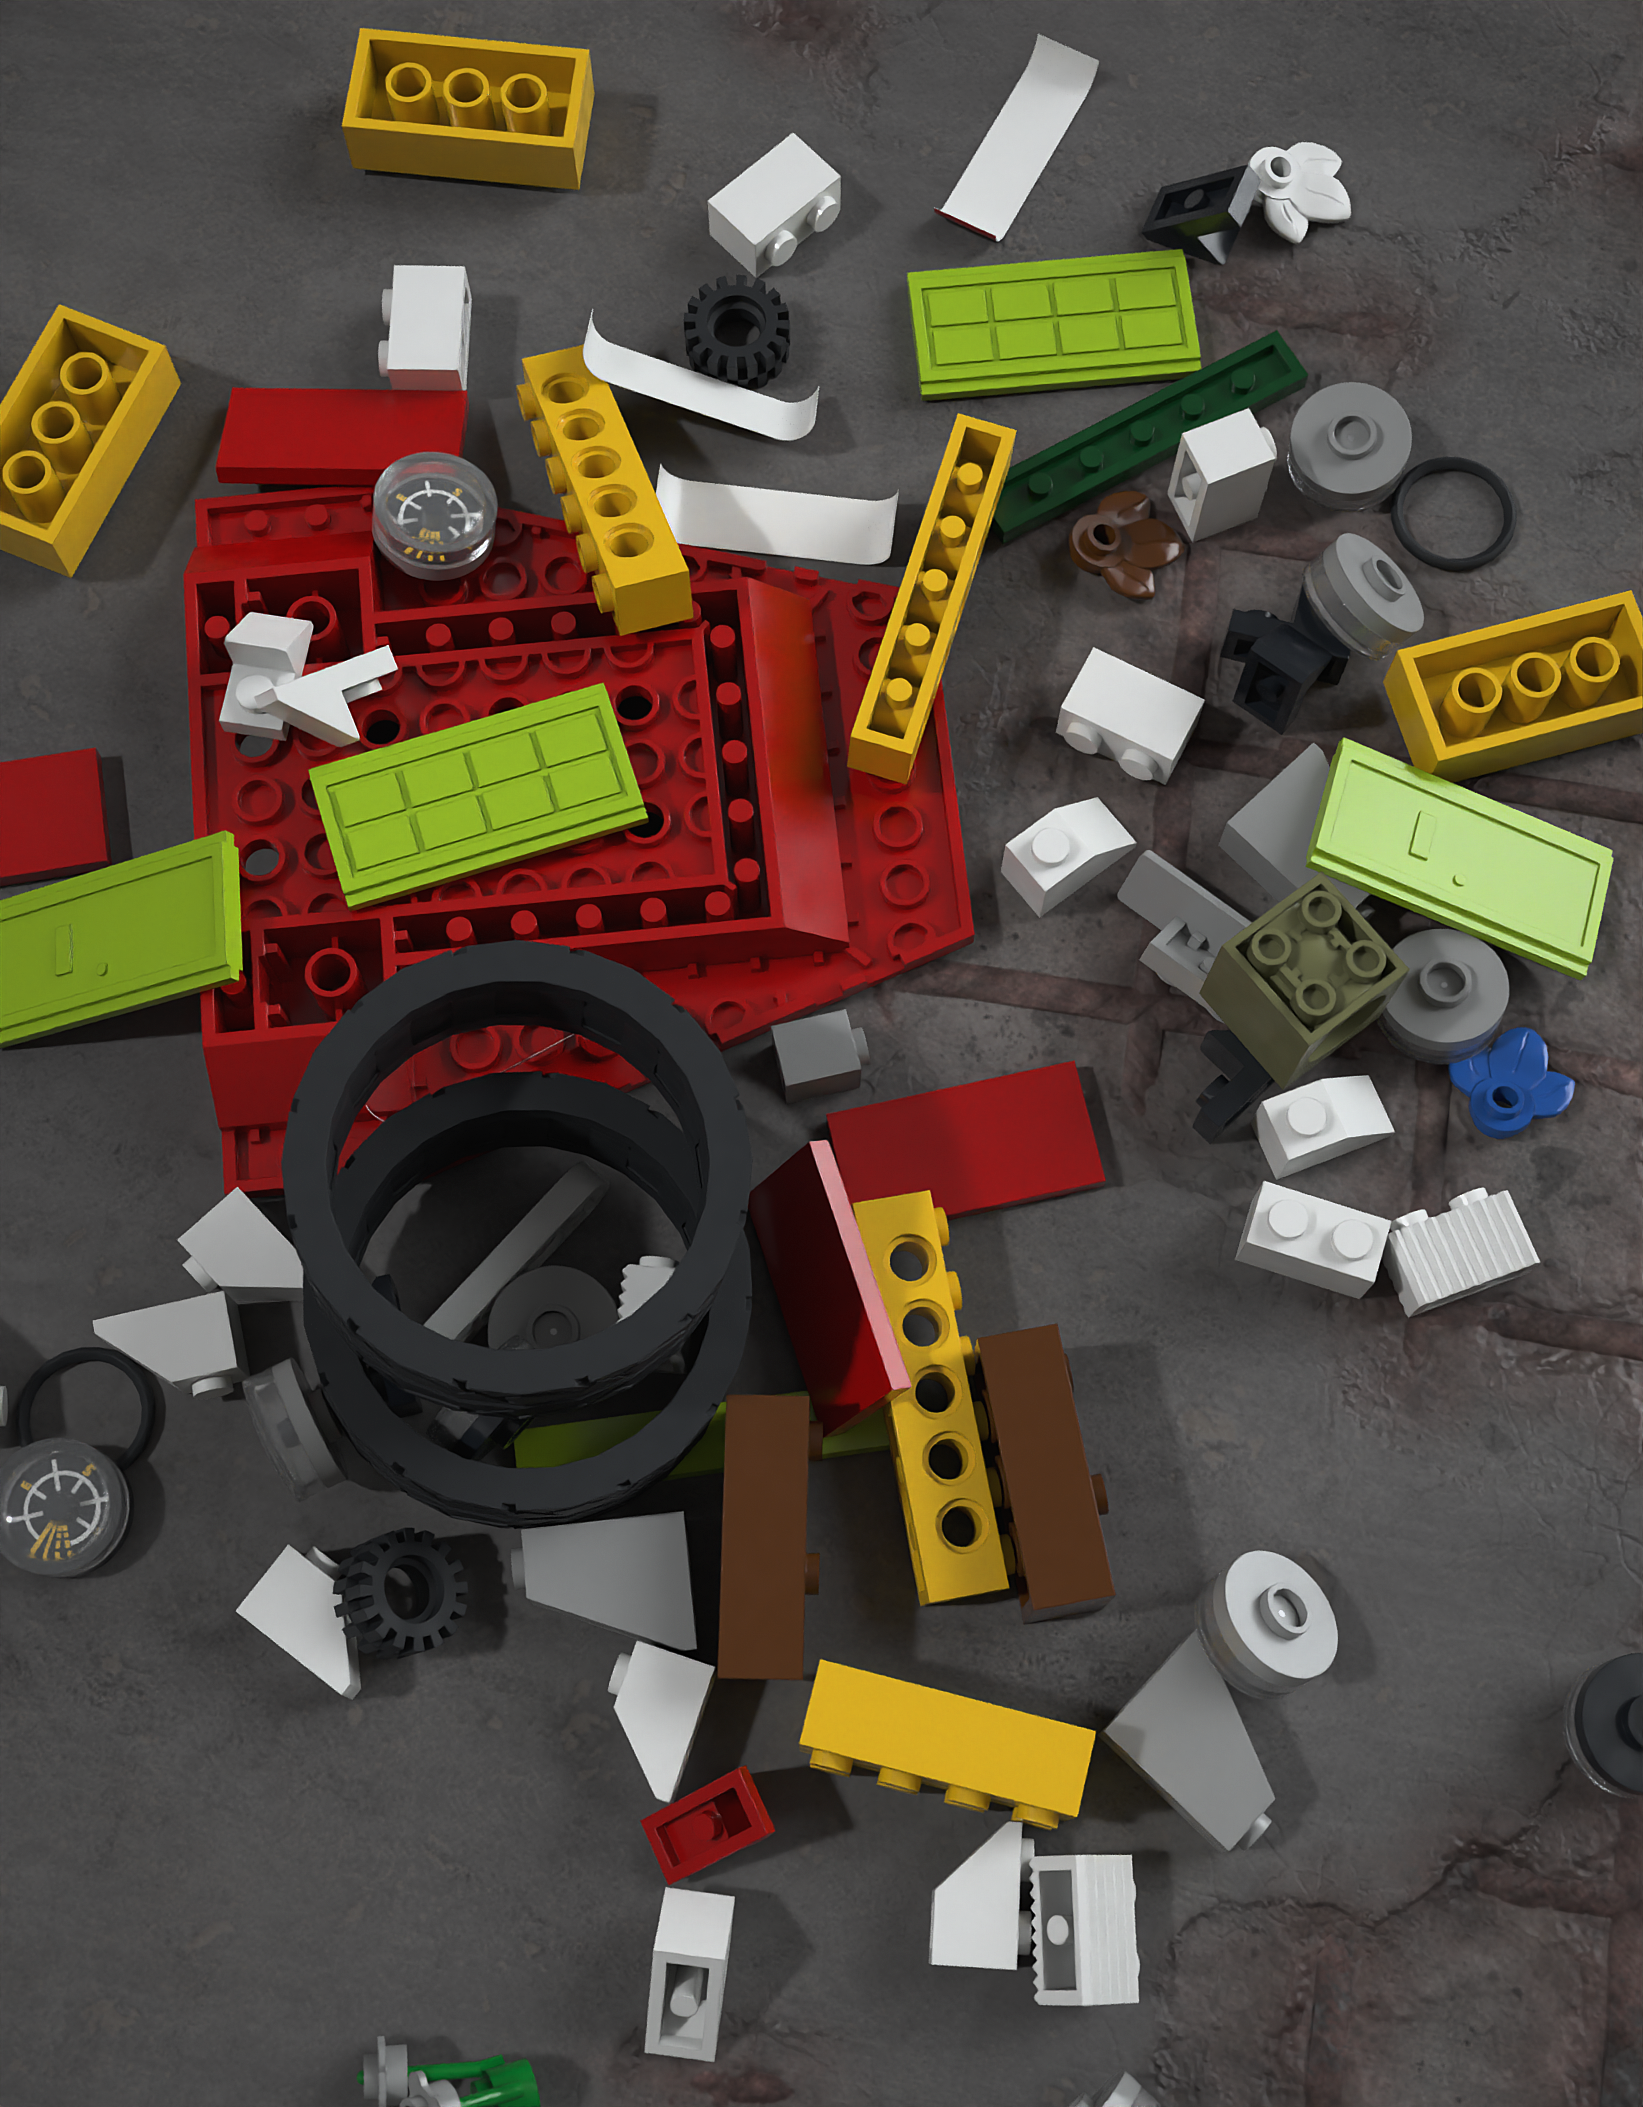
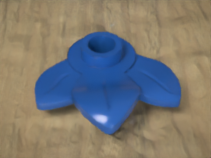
M1528 1027L1508 1030L1495 1040L1492 1048L1477 1043L1468 1048L1450 1051L1448 1071L1451 1082L1470 1098L1468 1104L1469 1112L1477 1129L1492 1138H1509L1524 1131L1532 1119L1554 1118L1568 1107L1575 1088V1081L1557 1072L1547 1071L1549 1058L1547 1046L1541 1036ZM1494 1101L1504 1102L1511 1108H1502Z

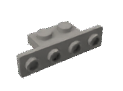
M1146 850L1138 858L1117 894L1121 902L1162 930L1148 944L1139 960L1154 970L1164 982L1180 989L1205 1007L1215 1019L1224 1023L1199 992L1221 946L1252 922L1151 850Z

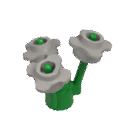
M377 2036V2054L363 2055V2070L359 2071L356 2076L357 2082L363 2085L364 2100L378 2099V2107L400 2105L399 2107H540L537 2082L532 2067L526 2058L505 2063L502 2054L479 2061L407 2066V2045L386 2046L385 2036ZM481 2078L470 2083V2095L460 2098L452 2084L447 2081Z

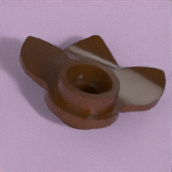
M1136 491L1117 492L1105 497L1099 504L1096 514L1080 518L1069 534L1070 556L1080 569L1093 574L1101 573L1113 591L1124 597L1137 600H1151L1155 596V582L1151 571L1171 565L1185 551V546L1171 526L1159 519L1149 518V498L1145 494Z

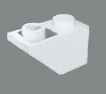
M1022 1822L1004 1823L932 1890L929 1964L1017 1970V1955L1030 1954L1031 1911H1019L1020 1881L1031 1882L1029 1878L1033 1873V1869L1029 1866V1862L1034 1857V1839L1022 1838Z

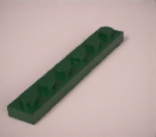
M1276 330L1010 467L990 526L1001 543L1005 544L1176 455L1182 433L1248 408L1253 415L1305 388L1309 375Z

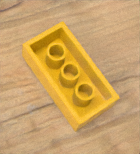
M360 28L342 121V129L352 167L354 169L579 190L595 94L589 49Z
M58 305L0 404V550L72 578L181 385L165 345L63 305Z
M1632 590L1397 650L1383 680V684L1413 766L1453 783L1643 733V617Z
M820 1659L799 1741L800 1752L811 1754L809 1764L813 1769L850 1778L852 1766L879 1772L876 1784L878 1786L912 1795H917L921 1784L946 1790L944 1803L980 1813H984L985 1810L988 1811L990 1802L1014 1808L1012 1821L1052 1831V1828L1057 1829L1059 1820L1068 1821L1078 1816L1096 1731Z

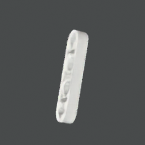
M584 1161L572 1167L423 1326L451 1340L469 1343L489 1322L492 1308L506 1286L527 1271L539 1268L599 1204L609 1188V1182Z

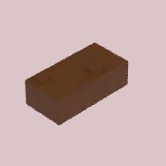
M1058 1323L977 1338L974 1348L975 1374L973 1375L977 1399L982 1402L987 1417L989 1437L986 1443L991 1467L996 1469L1002 1494L1000 1512L1004 1532L1008 1534L1013 1547L1016 1567L1013 1576L1023 1625L1102 1610L1116 1596L1099 1516L1109 1513L1108 1499L1101 1474L1090 1475L1073 1397L1074 1385L1067 1354H1064Z
M726 1395L718 1678L804 1681L806 1595H819L820 1553H807L809 1461H822L823 1421L810 1420V1396Z

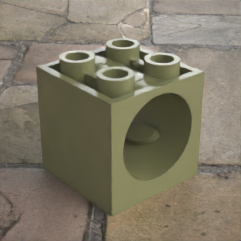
M1321 871L1221 946L1199 994L1284 1090L1376 1020L1410 969Z

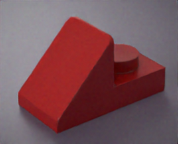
M746 1765L735 1769L640 1820L668 1886L740 1850L767 1839L776 1831Z

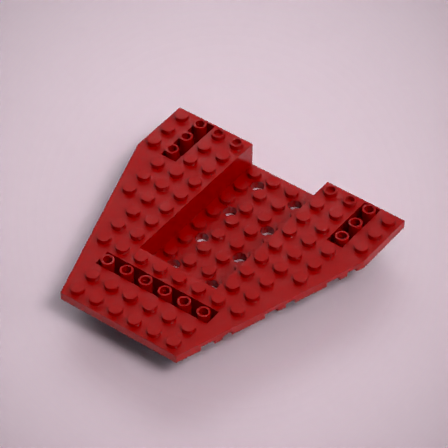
M341 485L195 499L197 547H194L183 573L194 840L226 830L234 834V846L238 848L243 971H239L238 982L200 992L202 1047L218 1126L222 1132L224 1194L226 1196L236 1187L248 1198L285 1195L281 1160L288 1115L291 1110L293 1097L315 1049L348 1009L352 1010L360 998L401 969L452 950L454 953L465 946L513 940L570 946V951L586 950L634 969L675 999L671 1005L676 1004L686 1009L717 1046L719 1051L722 1052L770 1031L771 1026L794 1021L974 942L975 933L942 677L907 784L847 767L851 733L900 587L858 579V583L854 584L819 577V571L796 566L793 572L768 567L766 560L677 543L689 570L694 618L620 636L611 611L601 614L598 608L592 585V576L596 575L595 571L585 573L582 568L576 545V536L580 535L579 531L569 533L565 521L561 519L492 506L496 519L495 536L491 552L478 568L464 576L450 580L435 581L420 579L403 573L392 566L379 552L373 538L372 517L376 499L386 486ZM249 612L312 621L314 628L302 677L389 645L398 670L378 678L382 690L347 703L360 736L359 741L343 747H337L290 724L286 741L273 739L272 745L266 753L256 757H249L240 752L242 742L249 735L225 732L219 722L233 666L232 659L224 645L225 638ZM604 682L646 812L658 815L664 821L663 827L656 835L641 838L625 829L350 912L308 769L495 715L507 708L522 707ZM632 696H640L647 699L653 706L649 714L644 718L628 720L617 712L621 702ZM389 720L400 726L397 737L387 744H374L366 739L369 728L376 722ZM271 849L279 854L276 867L265 875H252L245 869L250 855L258 850ZM495 1025L452 1035L414 1054L379 1084L355 1117L339 1156L337 1175L342 1166H345L350 1155L383 1123L376 1119L369 1110L375 1116L385 1121L390 1116L429 1093L433 1095L437 1090L445 1086L490 1073H500L573 1033L539 1025ZM578 1034L507 1071H542L543 1075L557 1072L606 1083L624 1093L651 1082L619 1054ZM490 1151L463 1157L453 1162L452 1164L428 1175L423 1180L435 1176L439 1173H442L448 1169H451L469 1160H472L476 1157H479L483 1154H486Z

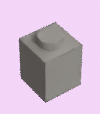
M846 1009L771 1026L772 1047L786 1104L860 1087L861 1066L870 1064L869 1051L862 1027L851 1029Z

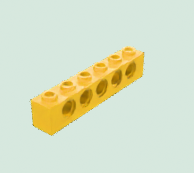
M584 345L523 358L522 365L525 383L516 385L520 410L524 421L534 419V421L530 422L539 458L549 456V458L545 459V465L553 494L564 493V496L560 497L567 530L569 533L578 531L580 535L576 536V545L582 568L585 573L592 571L596 573V575L592 576V585L601 614L611 611L620 636L694 618L688 567L608 382L595 377L584 363Z
M957 414L851 733L847 767L907 784L1009 470L1017 430L963 414Z
M930 1190L852 1203L851 1208L911 1382L910 1389L883 1406L882 1410L920 1606L1008 1589L1007 1575L1015 1574V1557L1008 1534L999 1535L994 1508L1002 1506L1001 1487L996 1469L994 1467L985 1468L980 1442L988 1440V1423L982 1402H972L967 1376L975 1374V1358L969 1337L967 1335L959 1337L954 1311L962 1309V1294L956 1272H946L941 1247L949 1245V1229L944 1209L942 1207L933 1208ZM897 1251H907L914 1254L922 1266L921 1278L915 1281H905L897 1277L890 1266L891 1254ZM909 1315H920L928 1319L935 1332L933 1344L924 1347L912 1344L903 1332L904 1318ZM931 1379L944 1387L948 1401L943 1412H929L920 1406L915 1393L919 1381ZM934 1445H947L958 1454L961 1466L959 1474L955 1479L940 1478L930 1468L929 1452ZM948 1511H960L971 1520L974 1533L971 1542L966 1547L954 1546L944 1537L942 1520Z

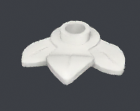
M1300 142L1287 151L1277 147L1262 148L1249 160L1247 165L1261 179L1253 199L1263 204L1264 216L1268 225L1274 232L1289 242L1298 245L1302 241L1308 228V221L1340 223L1346 222L1351 216L1348 194L1339 180L1333 177L1342 164L1341 159L1335 152L1322 145Z

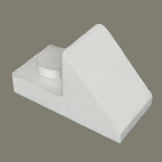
M249 612L226 636L224 645L232 659L233 666L219 722L225 732L286 741L290 724L260 710L254 696L302 677L314 628L312 621Z
M387 645L276 686L254 696L260 710L332 745L343 747L360 739L347 703L382 690L378 678L398 670L390 647Z

